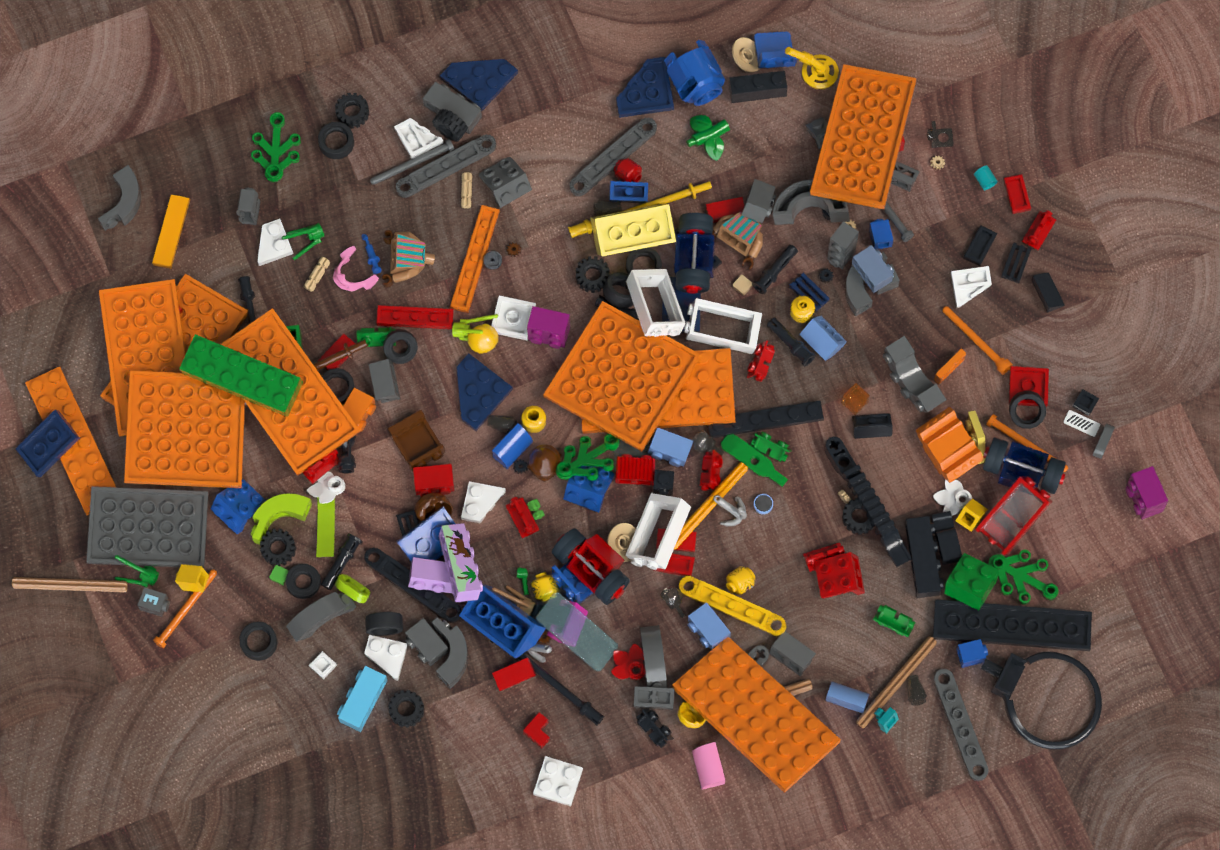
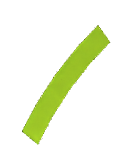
M318 497L316 557H334L335 498L329 503L322 504L319 502Z

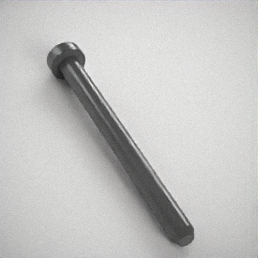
M447 139L445 144L370 179L371 184L375 185L448 150L450 152L454 151L450 139Z
M886 201L885 209L883 210L902 234L901 239L903 242L909 241L913 238L914 233L912 230H907Z

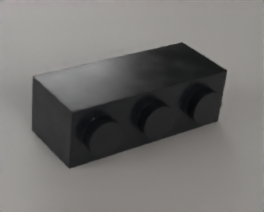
M785 71L729 77L731 103L787 97Z

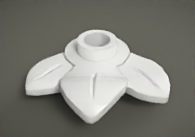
M328 471L317 480V483L309 487L307 492L313 497H319L320 503H329L334 500L336 495L341 494L345 490V482Z
M945 479L946 489L935 493L933 498L938 504L944 506L943 512L951 511L953 516L964 508L972 499V495L963 489L961 482L958 480L949 483ZM964 497L966 501L960 502L959 498Z

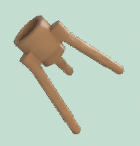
M508 585L506 589L519 597L520 600L495 587L492 588V591L518 603L517 606L531 615L535 606L531 599L523 596Z

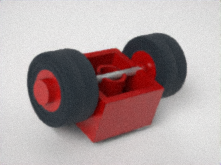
M573 528L566 534H563L552 549V554L562 564L570 561L567 568L595 593L605 605L620 598L625 592L624 590L630 580L619 570L625 560L598 534L586 539L576 528Z

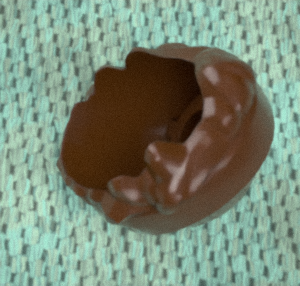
M539 445L530 453L527 466L534 476L545 482L556 475V467L562 462V455L551 445Z
M428 493L416 502L415 513L422 522L440 507H444L451 517L453 506L443 494Z

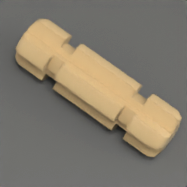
M470 172L462 173L461 207L467 209L471 208L472 173Z
M325 257L319 259V264L315 266L309 276V280L305 282L304 288L306 290L314 291L316 284H318L325 273V269L328 268L330 262Z

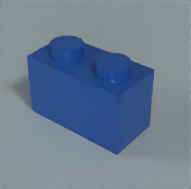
M610 181L609 202L647 203L648 183Z

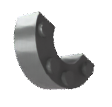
M803 180L787 187L779 195L773 208V219L775 225L794 224L795 217L801 210L813 206L825 210L830 216L831 223L850 222L847 202L810 195L813 180Z
M903 336L885 348L883 358L892 372L890 373L891 379L901 387L900 392L905 399L909 398L919 412L927 413L947 399L937 384L932 383L922 372L915 359L914 349L906 337Z

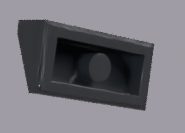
M1049 272L1036 274L1032 277L1033 285L1047 313L1065 306Z
M890 413L852 416L855 439L892 436L893 425Z

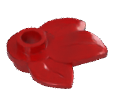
M637 644L631 646L629 653L625 651L613 652L614 662L617 666L612 669L611 673L616 678L640 680L645 676L643 650ZM639 668L640 672L635 674L632 670Z

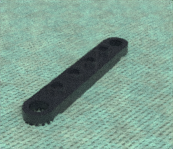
M373 547L366 551L364 559L370 568L448 623H455L460 620L461 608L443 593L408 587L409 569L378 548ZM377 553L380 558L378 562L373 563L369 561V556ZM454 608L458 613L455 617L450 618L446 614L447 610Z

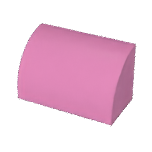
M716 742L694 749L692 754L701 789L725 784Z

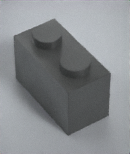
M754 179L741 215L763 223L765 216L769 218L773 208L771 206H773L776 195H774L775 186Z
M424 618L405 632L406 643L411 649L415 647L419 652L417 656L423 664L427 662L431 667L449 652L448 647Z

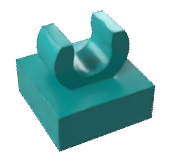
M891 707L886 712L878 708L874 713L876 719H878L877 722L880 730L886 734L899 720L896 711Z

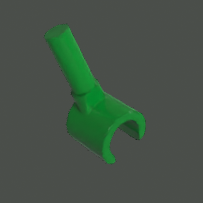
M518 568L517 578L523 579L524 595H529L527 585L528 571L526 568Z

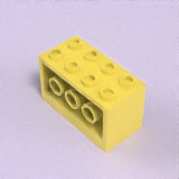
M662 203L590 218L596 251L599 256L676 242L669 204Z

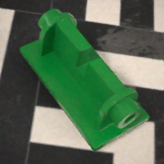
M392 327L378 328V332H375V328H361L356 333L357 343L365 339L368 344L367 347L383 346L386 336L395 329H392Z
M763 431L761 434L755 433V436L758 438H754L751 442L754 449L766 454L768 448L772 449L769 454L770 457L779 462L787 460L788 455H786V452L792 451V449L788 448L789 444L781 440L776 442L771 439V435Z
M880 605L873 620L883 627L894 630L901 636L909 637L916 623L913 621V618L902 613L896 618V610L887 605Z

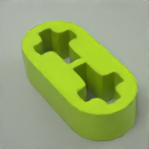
M340 574L335 582L336 588L359 603H366L370 591L365 586L345 574Z

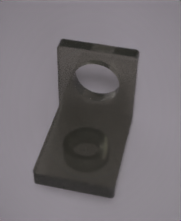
M931 121L930 129H927V139L931 141V148L953 147L952 128L936 129L935 121ZM942 133L947 134L949 140L945 143L940 142L938 136Z

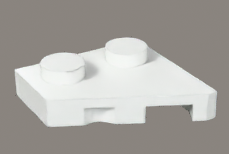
M411 118L394 126L411 159L443 144L441 137L435 136L430 130L420 126Z
M280 219L262 225L258 254L259 266L293 254L289 240H282V236H285L286 233Z
M989 266L951 271L956 308H960L992 285Z
M469 481L461 520L481 523L486 514L493 509L499 498L505 494L506 489Z
M369 635L364 654L383 671L391 675L394 680L398 681L408 645L407 643Z

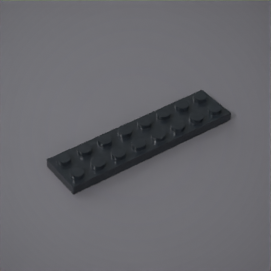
M935 599L933 638L936 640L962 642L981 639L982 643L1090 651L1092 612L983 603L978 611L960 601Z

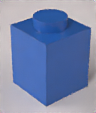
M876 219L871 222L869 232L874 249L892 247L893 236L889 219Z
M981 639L959 644L956 649L962 668L984 663L986 656H988L987 647L985 644L982 645Z

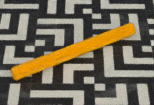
M740 462L684 523L674 550L680 546L717 505L713 497L719 495L723 498L747 472L748 467L744 463Z

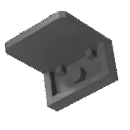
M511 157L502 159L479 174L480 179L492 191L495 201L500 208L532 190L526 173Z

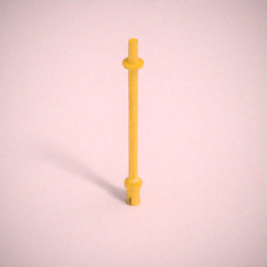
M710 181L694 187L692 183H688V189L624 211L662 203L667 204L688 196L696 199L697 193L711 189L712 186ZM587 219L583 220V223L568 227L571 238L585 233L591 234L593 231L591 221Z

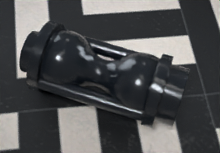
M356 435L340 446L342 454L339 456L337 463L340 473H353L354 468H356L355 458L351 454V448L355 443Z

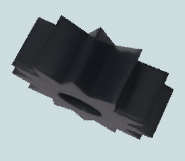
M827 268L820 271L821 274L819 276L822 282L830 283V281H833L834 275L831 269L828 270Z
M521 459L519 461L516 460L517 463H514L515 466L513 467L515 472L522 474L528 471L527 462L521 461Z

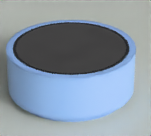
M760 494L755 498L754 509L756 512L768 514L772 510L773 500L769 495Z

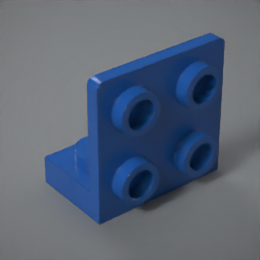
M570 561L561 569H558L556 565L552 566L551 575L559 589L562 587L566 592L564 595L569 601L580 604L593 594L567 568Z

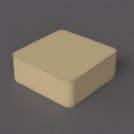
M743 275L733 284V288L743 296L752 287V282Z

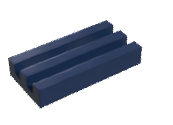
M804 273L795 279V282L790 284V288L798 296H806L797 287L799 284L819 304L815 305V313L830 300ZM802 281H804L816 294H818L823 299V301H821Z

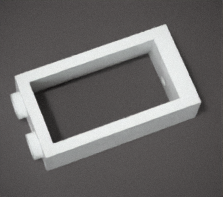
M667 269L632 270L626 283L644 336L680 335L686 323ZM641 287L659 288L670 322H652Z
M698 298L694 300L693 304H689L687 315H690V319L686 321L684 332L687 333V340L753 354L757 346L762 313ZM697 310L750 322L746 344L694 332Z
M651 493L625 556L631 560L633 565L638 567L645 565L653 570H657V568L666 569L691 506L682 498ZM661 510L673 511L655 557L643 556Z

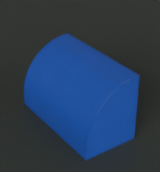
M518 423L492 450L493 458L508 469L533 443L531 436Z

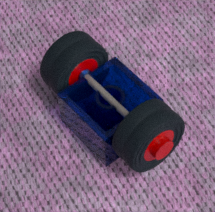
M685 213L679 218L680 234H676L674 271L676 275L675 286L681 292L691 294L707 292L710 288V278H714L715 237L711 235L713 232V218L710 215L704 213Z
M993 438L990 448L986 447L983 458L986 459L983 470L998 474L1003 462L1004 466L998 480L999 484L1011 488L1019 477L1024 476L1026 478L1028 476L1035 481L1036 484L1034 486L1038 487L1042 476L1043 480L1040 490L1043 489L1051 494H1055L1058 485L1063 484L1066 475L1063 473L1066 465L1065 461L1051 457L1047 468L1044 469L1049 454L1012 442L1006 456L1005 453L1009 442ZM1023 486L1019 488V491L1032 495Z

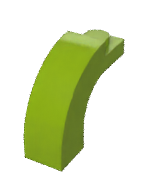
M281 494L265 501L252 517L254 523L258 524L254 525L251 532L254 543L260 545L263 535L266 536L270 525L278 518L290 516L305 521L312 506L311 499L298 494Z

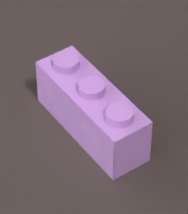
M413 557L408 587L417 590L424 589L437 593L453 594L445 562Z

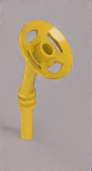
M791 47L785 49L786 54L798 58L800 62L804 63L802 77L810 87L826 89L836 82L839 69L831 57L821 54L813 56L808 52H800ZM808 65H809V66H812V67H811V73H812V75L809 76V77H808V75H807V66H808ZM830 65H833L834 68L833 76L829 74ZM815 80H817V81L827 80V82H825V83H817V82H814V81H815Z

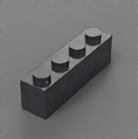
M929 516L906 519L905 529L909 554L912 557L910 561L916 599L940 596L941 589H944L943 578H939L938 571H941V564L935 555V552H938L937 541H933L932 536L935 533L934 522H930Z

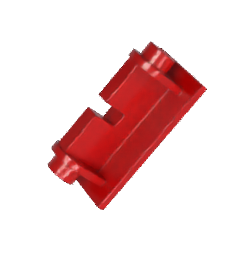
M1046 210L1045 212L1040 211L1022 240L1023 243L1036 250L1040 249L1056 222V219L1052 217V212Z
M767 340L757 344L754 351V359L747 368V371H749L747 378L755 376V380L760 382L766 378L769 366L763 363L770 364L775 353L774 346L767 344Z
M335 449L314 465L309 466L302 473L314 484L337 465L338 451Z
M715 450L713 452H706L703 456L702 470H708V473H701L700 486L703 491H708L709 488L714 491L721 483L720 468L723 465V459Z
M514 497L510 500L511 503L505 505L522 539L540 531L523 497L519 499Z
M839 542L804 553L803 555L809 572L816 570L815 561L844 554L845 550Z

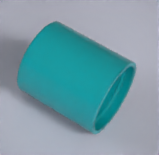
M988 165L979 168L974 173L975 178L984 191L992 188L998 182Z

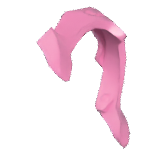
M355 246L347 248L340 254L342 261L334 269V282L341 289L351 292L362 287L366 290L371 289L379 279L376 275L364 281L354 283L347 281L345 275L341 274V267L350 261L349 258L356 251Z

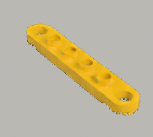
M685 576L679 583V589L683 595L703 604L707 602L710 607L767 633L779 636L786 630L787 625L783 617L691 576ZM691 581L694 583L692 591L684 590L686 582ZM773 621H780L782 627L779 630H773L771 628Z

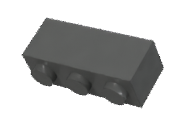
M435 81L423 97L424 106L434 113L438 114L441 109H448V111L457 114L468 127L466 133L468 134L472 132L482 118L481 108L477 104L469 103L461 94H455L450 91V88L445 84L440 85Z
M844 221L830 238L827 256L832 266L840 267L841 269L846 266L855 254L859 231Z

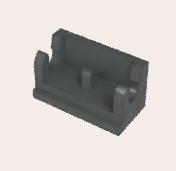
M389 359L369 364L375 399L377 401L381 400V403L400 400L394 364Z
M786 631L779 636L769 652L771 656L800 677L816 655L815 652Z
M635 686L634 708L673 710L674 688Z

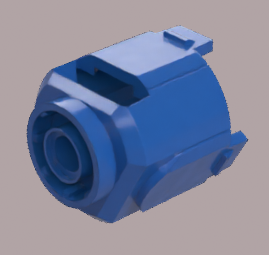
M702 40L696 41L699 48L691 50L679 58L672 52L664 60L668 68L667 73L682 101L694 103L695 106L704 105L717 98L722 93L723 89L721 87L725 82L720 66L705 41Z

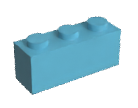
M367 666L364 667L363 671L359 670L354 688L351 687L346 696L348 699L345 705L342 704L337 713L339 715V722L359 732L362 731L388 681L386 675Z

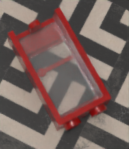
M1024 476L1019 477L975 529L977 532H982L986 535L991 544H996L1001 548L1003 555H1008L1019 540L1053 502L1049 499L1051 497L1050 494L1034 486L1036 484L1035 481L1028 476L1026 478Z

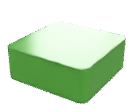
M276 565L269 578L280 585H284L289 570Z

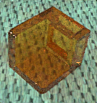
M855 383L843 395L842 404L856 416L869 403L870 395Z

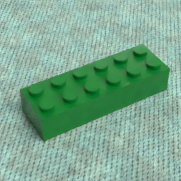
M196 334L179 368L184 375L286 417L289 416L303 384L302 379L298 376Z

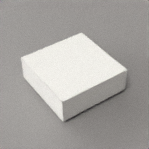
M323 651L309 664V667L322 679H325L337 666Z

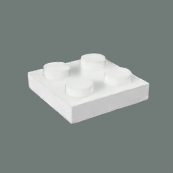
M499 296L494 313L499 316L493 319L491 326L495 328L498 335L528 341L527 325L532 306L536 307V303Z
M545 756L533 795L571 806L583 768Z

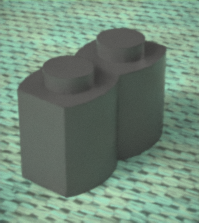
M253 188L241 189L239 193L236 213L242 224L256 225L258 221L261 201L258 199V193Z

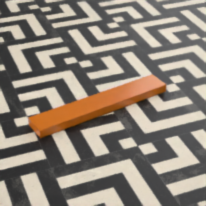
M481 205L450 309L469 313L483 268V255L488 251L499 216V209Z

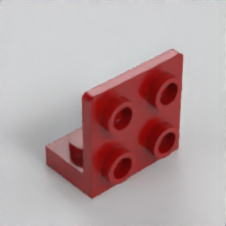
M848 552L815 561L821 598L825 599L848 592H853L856 595L865 594L857 555Z

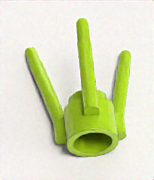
M494 314L472 319H460V322L453 323V337H459V340L468 341L467 336L469 333H483L482 330L470 329V325H467L468 323L498 318L499 315Z

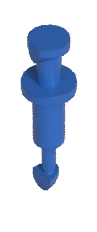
M362 234V240L366 242L365 248L369 257L367 262L373 266V274H378L382 271L381 267L378 266L380 258L375 255L373 246L368 241V236Z

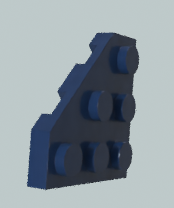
M666 57L647 59L639 72L629 81L623 92L617 96L616 103L619 118L674 110L670 80L667 73L668 68L664 61Z
M505 59L454 62L440 75V79L470 103L477 104L481 111H483L518 74V69Z
M468 353L457 366L461 419L477 432L509 395L513 387Z

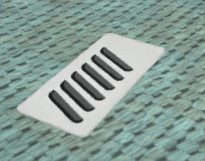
M1071 410L1068 411L1064 420L1065 424L1095 437L1100 427V423Z

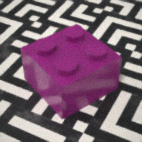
M532 306L527 325L528 340H531L534 344H549L550 347L556 349L560 347L565 348L570 331V314Z
M1151 466L1131 474L1125 490L1128 497H1132L1136 515H1140L1141 520L1163 512L1169 500L1154 467Z

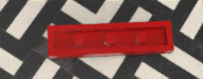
M378 305L376 323L377 326L452 329L454 309Z

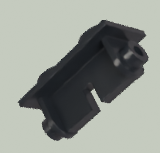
M643 709L644 715L641 713L636 717L637 723L646 733L652 728L653 732L648 736L656 746L662 748L667 744L666 741L674 739L671 736V730L666 725L661 724L658 720L659 716L654 710Z

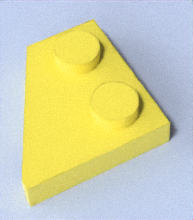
M976 411L968 412V420H965L966 429L968 432L970 431L971 438L983 456L986 449L985 435Z

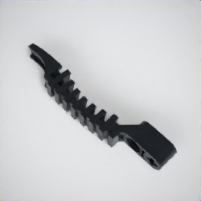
M830 437L825 445V454L835 471L848 482L847 486L849 489L853 488L852 493L854 496H858V502H862L863 510L867 511L866 516L868 519H872V527H877L875 534H881L880 542L897 568L912 560L901 540L898 529L894 526V521L890 519L889 513L885 511L884 504H881L879 496H876V491L870 486L871 483L866 479L865 473L861 472L859 464L856 465L842 440L838 437ZM846 461L848 466L842 467L838 462Z

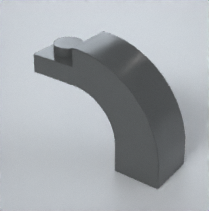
M129 165L113 174L115 183L122 191L120 202L113 209L98 218L100 225L105 231L114 228L119 221L124 226L127 225L135 217L140 207V186Z
M882 252V253H881L882 256H883V259H882V260H883V261L885 262V264H886V263H887V256L885 255L884 252ZM852 265L847 276L845 295L847 303L856 317L871 308L873 300L864 288L863 278Z
M334 592L306 607L286 627L295 641L298 642L311 637L319 627L329 620L351 612L357 606L352 598L343 592L339 594Z
M437 617L432 621V626L448 642L450 654L446 662L436 670V675L451 689L461 679L468 663L467 644L463 633L457 625L450 630L451 626L444 619L441 621Z
M659 625L640 627L647 687L667 688Z

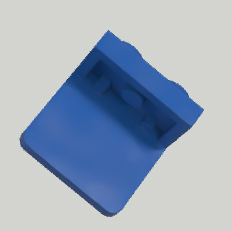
M789 32L755 34L754 43L759 69L795 66L798 58L785 53L787 47L793 48Z
M581 466L579 468L582 469L596 468L598 470V478L591 481L587 479V476L573 475L567 482L563 500L599 513L605 493L614 478V473L605 471L601 467Z
M242 479L241 488H227L217 494L211 510L230 529L239 534L243 531L247 520L254 515L256 510L266 500Z

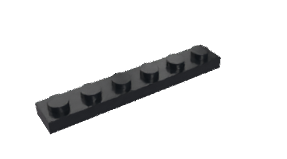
M821 401L735 414L736 423H717L708 425L710 439L731 434L737 435L824 421Z

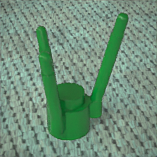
M319 223L286 232V235L282 236V240L307 234L309 240H314L296 254L293 260H296L313 246L322 242L320 238L324 237V232Z
M115 555V559L141 572L139 578L142 581L123 577H115V580L142 585L146 588L149 585L154 586L159 576L156 568L152 566L141 568Z

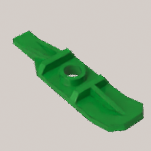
M734 434L727 435L721 442L722 450L736 458L739 462L744 463L758 476L768 477L781 487L788 481L786 477L775 470L771 460ZM757 459L758 464L753 465L751 460Z

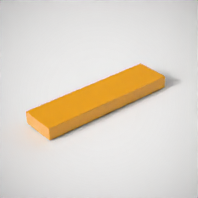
M171 195L152 262L154 266L172 268L190 203L189 198Z

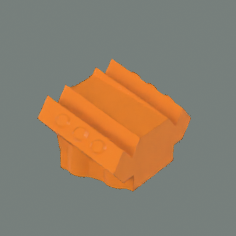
M948 407L916 429L924 451L939 474H942L949 483L984 460L981 451L976 447L974 440L969 436L961 420L957 418L955 411L951 407Z

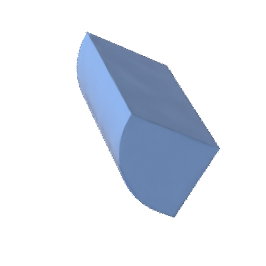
M822 316L812 318L799 334L825 361L834 356L847 342Z
M832 681L826 701L863 713L869 694Z

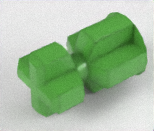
M538 499L528 502L527 505L530 511L535 512L533 514L534 520L545 516L543 510H539L541 505Z

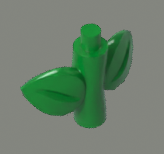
M706 115L692 117L690 119V126L696 133L686 140L688 147L693 145L698 147L704 144L706 153L713 160L718 161L724 151V142L720 136L730 131L727 121L723 119L712 126L710 118Z

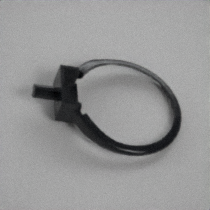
M1040 652L1023 659L1011 653L1003 667L985 659L981 666V670L997 677L991 692L1003 698L1005 711L1011 725L1026 741L1045 749H1065L1082 742L1095 729L1102 710L1101 691L1090 670L1075 658L1057 652ZM1060 659L1075 665L1088 677L1094 689L1095 710L1089 725L1082 733L1066 741L1051 742L1035 737L1022 726L1016 715L1013 700L1009 699L1026 663L1031 665L1039 660Z

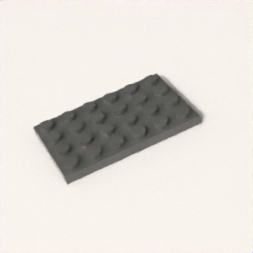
M91 486L87 564L126 565L115 559V555H118L137 566L180 567L183 564L202 566L204 568L208 491Z

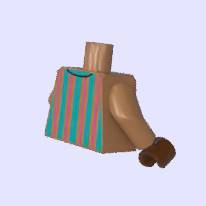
M742 212L736 215L732 214L721 217L713 227L712 234L704 237V240L706 241L709 237H713L709 242V245L712 246L716 243L715 236L717 235L719 239L744 256L749 255L748 258L743 260L742 267H744L746 262H750L749 271L752 270L754 266L753 260L757 258L763 246V234L760 232L762 225L755 220L742 216Z
M390 230L384 232L385 236H390L389 238H383L386 244H391L390 274H393L391 277L388 274L382 276L383 280L389 279L387 283H383L384 287L389 288L393 285V282L398 283L417 276L424 269L425 264H434L435 255L425 253L426 244L411 232H395L394 234Z

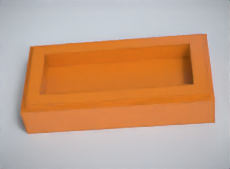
M962 348L935 374L934 381L937 384H941L965 360L966 352Z

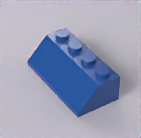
M482 584L483 591L480 592L478 600L468 601L459 616L511 656L517 658L536 645L546 627L507 598L492 591L491 586Z

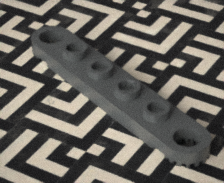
M649 117L641 119L638 124L628 130L570 181L571 193L575 196L585 195L614 170L616 163L620 159L628 158L655 135L657 131L655 120ZM645 124H650L653 128L647 132L642 127ZM578 182L584 184V188L580 191L574 188V185Z
M487 134L482 135L478 139L472 140L410 173L408 176L401 178L396 183L397 194L403 198L410 197L493 153L496 149L494 137ZM484 141H490L492 143V146H490L488 149L483 148L482 143ZM403 184H408L411 188L409 191L403 192L400 190V187Z
M941 669L934 676V684L969 776L974 781H982L989 772L987 763L955 678L951 671ZM942 674L947 675L949 683L941 684L938 677ZM981 766L984 774L981 776L975 775L973 768Z

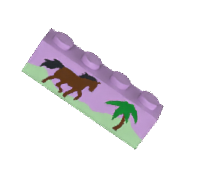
M464 523L443 525L439 533V540L455 602L478 600L480 592L483 591L482 581L478 579L477 563L474 564V549L469 544L470 533L466 531Z

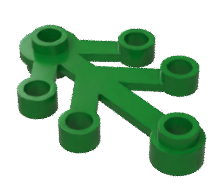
M275 112L270 116V124L273 127L272 146L264 139L261 133L257 132L252 136L253 143L260 145L271 156L270 164L263 157L260 150H254L251 153L252 160L258 162L265 169V177L270 182L280 181L283 177V170L291 163H297L300 160L299 153L291 151L288 157L279 163V157L292 146L300 145L301 138L299 134L294 133L280 146L281 128L285 125V118L282 113ZM280 120L281 123L275 124V121ZM261 137V140L256 141L255 138ZM298 138V141L293 142L292 139ZM260 154V157L254 158V155ZM297 155V158L291 159V156ZM277 172V175L272 176L271 173Z
M607 434L604 437V444L587 453L588 448L591 447V438L588 436L581 437L577 460L571 463L572 458L576 455V450L572 445L566 446L564 448V460L557 465L556 475L560 479H569L574 475L587 476V479L591 481L598 478V470L596 468L582 469L579 467L596 466L602 467L605 471L613 470L614 462L612 459L594 458L607 450H616L620 445L619 439L611 434Z
M1022 550L1019 554L1010 557L996 554L990 558L988 565L999 569L998 577L1003 595L1008 596L1013 591V585L1008 583L1006 573L1013 576L1019 594L1018 600L1023 605L1028 604L1031 599L1030 594L1026 592L1023 582L1042 591V595L1046 600H1054L1057 597L1059 590L1055 584H1045L1027 575L1036 571H1046L1048 568L1047 560L1039 559L1035 564L1016 569L1010 565L1020 561L1023 563L1028 562L1031 557V553L1028 550ZM1023 553L1027 554V555H1028V558H1027V559H1023V558L1021 557V554H1023ZM1001 561L1002 565L997 566L995 562ZM1039 563H1044L1046 567H1039ZM1004 587H1010L1011 591H1004ZM1047 589H1054V593H1049ZM1023 595L1027 596V597H1028V600H1027V601H1023V600L1021 599V596H1023Z

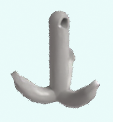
M719 495L713 497L714 502L736 517L733 520L721 521V525L736 526L740 524L742 519L747 518L746 507L740 497H735L738 508Z
M536 644L527 652L539 662L544 663L546 662L545 657L541 656L538 652L550 653L552 648L548 645Z

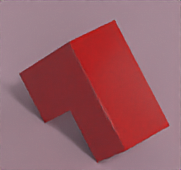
M539 712L523 730V733L541 749L550 740V737L542 731L549 723V720Z

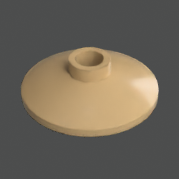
M744 37L737 39L732 46V55L735 62L744 71H758L754 41Z
M628 523L615 525L610 530L607 538V544L625 560L624 562L631 561L625 555L636 531V528Z

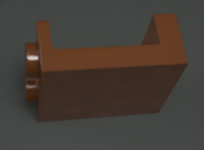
M422 410L388 428L389 435L412 472L414 467L427 466V463L432 460H439L445 453V447L440 443L426 421Z

